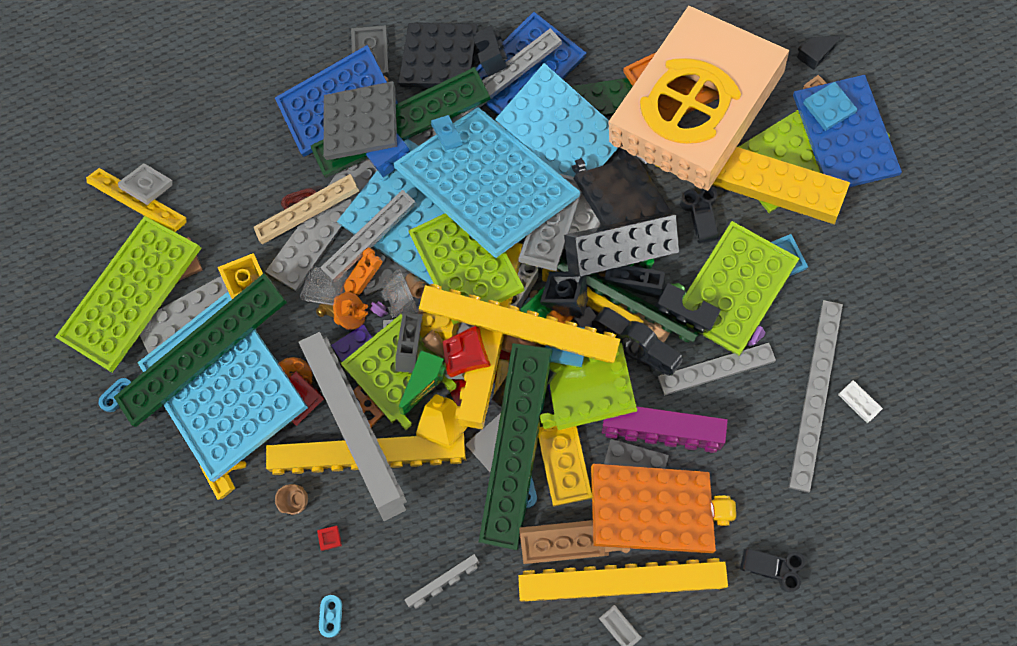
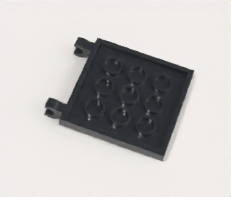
M621 148V150L616 152L621 160L586 171L585 162L582 158L575 160L576 164L572 165V169L576 173L573 179L602 226L659 213L673 214L637 156H631L625 149Z

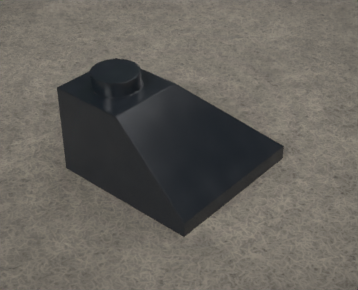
M568 271L549 272L540 301L541 305L564 316H584L588 302L587 275L577 276L568 273Z

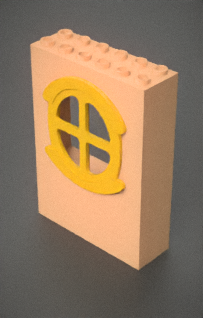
M688 6L609 120V142L617 148L620 147L627 150L633 156L637 155L643 158L649 164L653 163L659 166L665 172L677 175L681 180H687L696 187L708 191L784 74L789 50ZM680 76H686L697 82L688 95H683L668 88L667 84ZM703 85L718 91L720 101L716 109L695 100ZM661 94L682 102L681 107L669 122L665 121L658 111V98ZM690 107L711 117L704 124L694 128L683 129L677 126Z

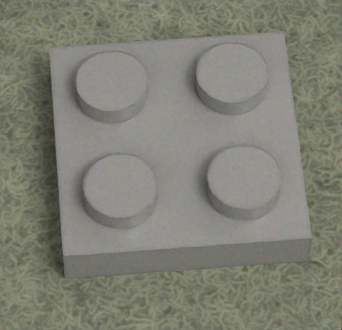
M143 163L119 181L118 186L123 191L148 205L172 186V180Z

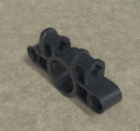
M603 307L592 321L593 327L603 335L604 332L615 334V338L620 339L619 343H622L624 354L637 360L638 364L642 363L651 369L652 373L657 369L665 375L672 376L683 361L682 355L660 341L648 326L638 321H629L608 307Z

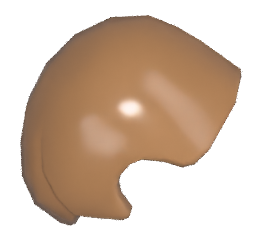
M288 484L278 489L275 495V504L281 513L299 514L305 510L308 504V494L303 487Z

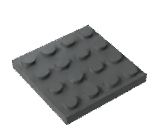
M393 81L324 95V158L326 160L397 147L396 94Z

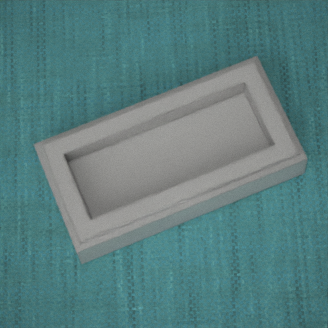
M615 605L599 618L621 646H633L642 638Z

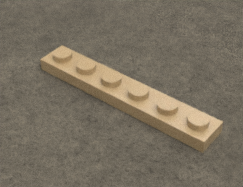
M351 174L254 226L259 242L264 244L359 192Z

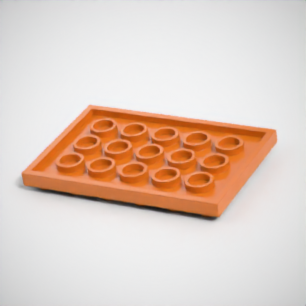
M593 464L591 466L594 546L714 553L716 551L709 472Z

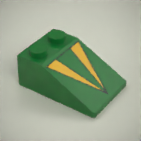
M424 351L420 352L399 404L400 414L405 415L431 392L439 381H443L446 371L443 358Z

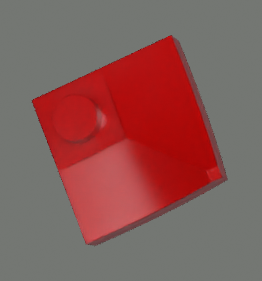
M477 326L442 341L447 375L451 378L468 371L491 366L484 348L480 329Z

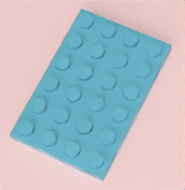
M545 63L495 119L510 134L559 174L574 177L576 173L573 171L572 165H575V160L580 158L585 162L586 171L603 166L617 150V147L609 142V120Z

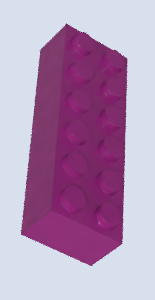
M637 407V412L603 419L602 434H606L605 437L616 439L617 436H622L628 441L643 439L648 444L664 442L665 446L677 447L678 444L685 445V449L696 450L699 447L705 448L706 452L716 453L725 444L728 419Z

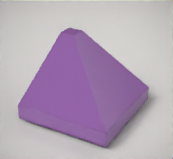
M758 326L747 343L748 346L756 344L765 336L766 332L763 327Z

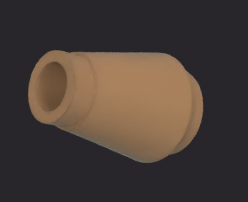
M409 273L405 280L411 295L416 298H422L425 285H428L413 273Z
M431 330L421 340L424 343L423 346L440 358H444L443 340L438 332L435 333Z

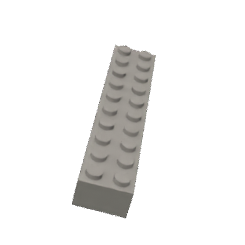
M318 332L299 341L300 347L383 521L406 511L404 503L407 501L327 337L323 338L321 333Z

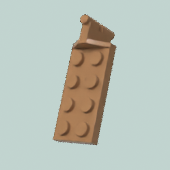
M593 520L520 528L523 564L609 556L611 551L622 550L624 553L630 551V548L594 546Z

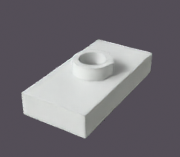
M854 380L838 394L867 423L883 409Z

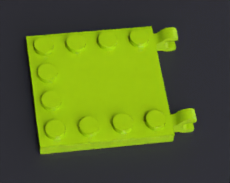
M400 314L345 359L341 365L391 423L397 420L407 430L412 425L405 415L400 414L399 404L412 373L395 371L396 351L402 321V314ZM420 336L418 357L421 351L437 356L423 346L424 343L421 341L423 338ZM444 376L442 383L452 392L456 388V384L452 379Z
M619 343L615 361L612 364L585 356L582 367L550 363V369L556 372V375L549 384L554 415L549 413L540 415L544 429L557 426L558 430L637 412L622 343Z

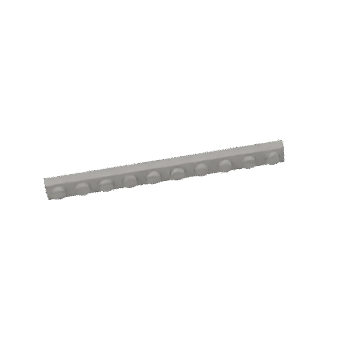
M551 28L508 60L507 68L482 80L490 98H493L562 44L561 39ZM486 102L451 118L452 123L467 115L477 107L480 108ZM432 127L409 138V140L420 146L435 136L436 132Z
M825 300L822 302L789 483V488L808 493L811 489L843 304Z

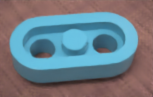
M328 595L321 601L319 631L323 636L332 638L338 635L341 630L342 601L337 596ZM331 602L335 603V608L333 610L329 609V604ZM329 623H333L334 629L332 631H329L327 629Z

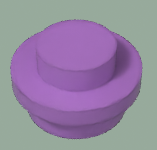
M381 302L371 303L372 307L370 310L381 318L388 314L385 311L387 307Z

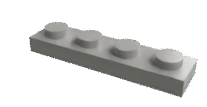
M473 554L406 598L405 602L410 608L414 606L416 609L426 603L425 598L430 595L433 597L437 596L443 591L442 587L448 583L450 586L460 580V575L465 572L467 574L472 573L478 568L477 564L480 562L475 554Z

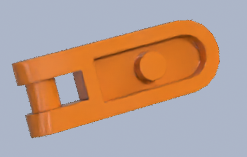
M367 248L363 251L362 258L345 281V292H351L357 296L360 295L382 265L383 261L380 257L375 256L372 248Z

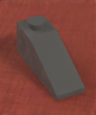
M403 312L396 351L395 371L413 372L418 357L422 314Z

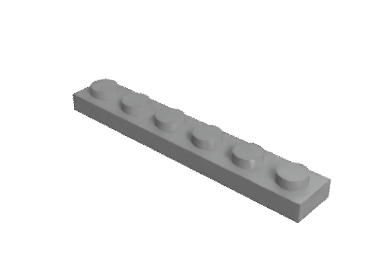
M402 190L320 268L336 282L363 256V251L374 246L417 205L416 202Z
M766 343L743 350L740 356L733 353L677 370L672 376L660 375L658 380L665 396L771 364L776 359L770 344Z

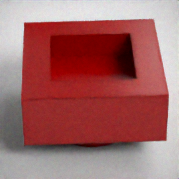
M338 526L317 530L321 551L342 546Z

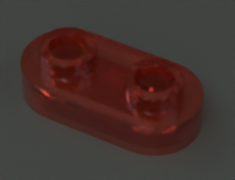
M306 188L283 197L281 205L285 210L289 208L291 203L296 204L315 194L316 191Z

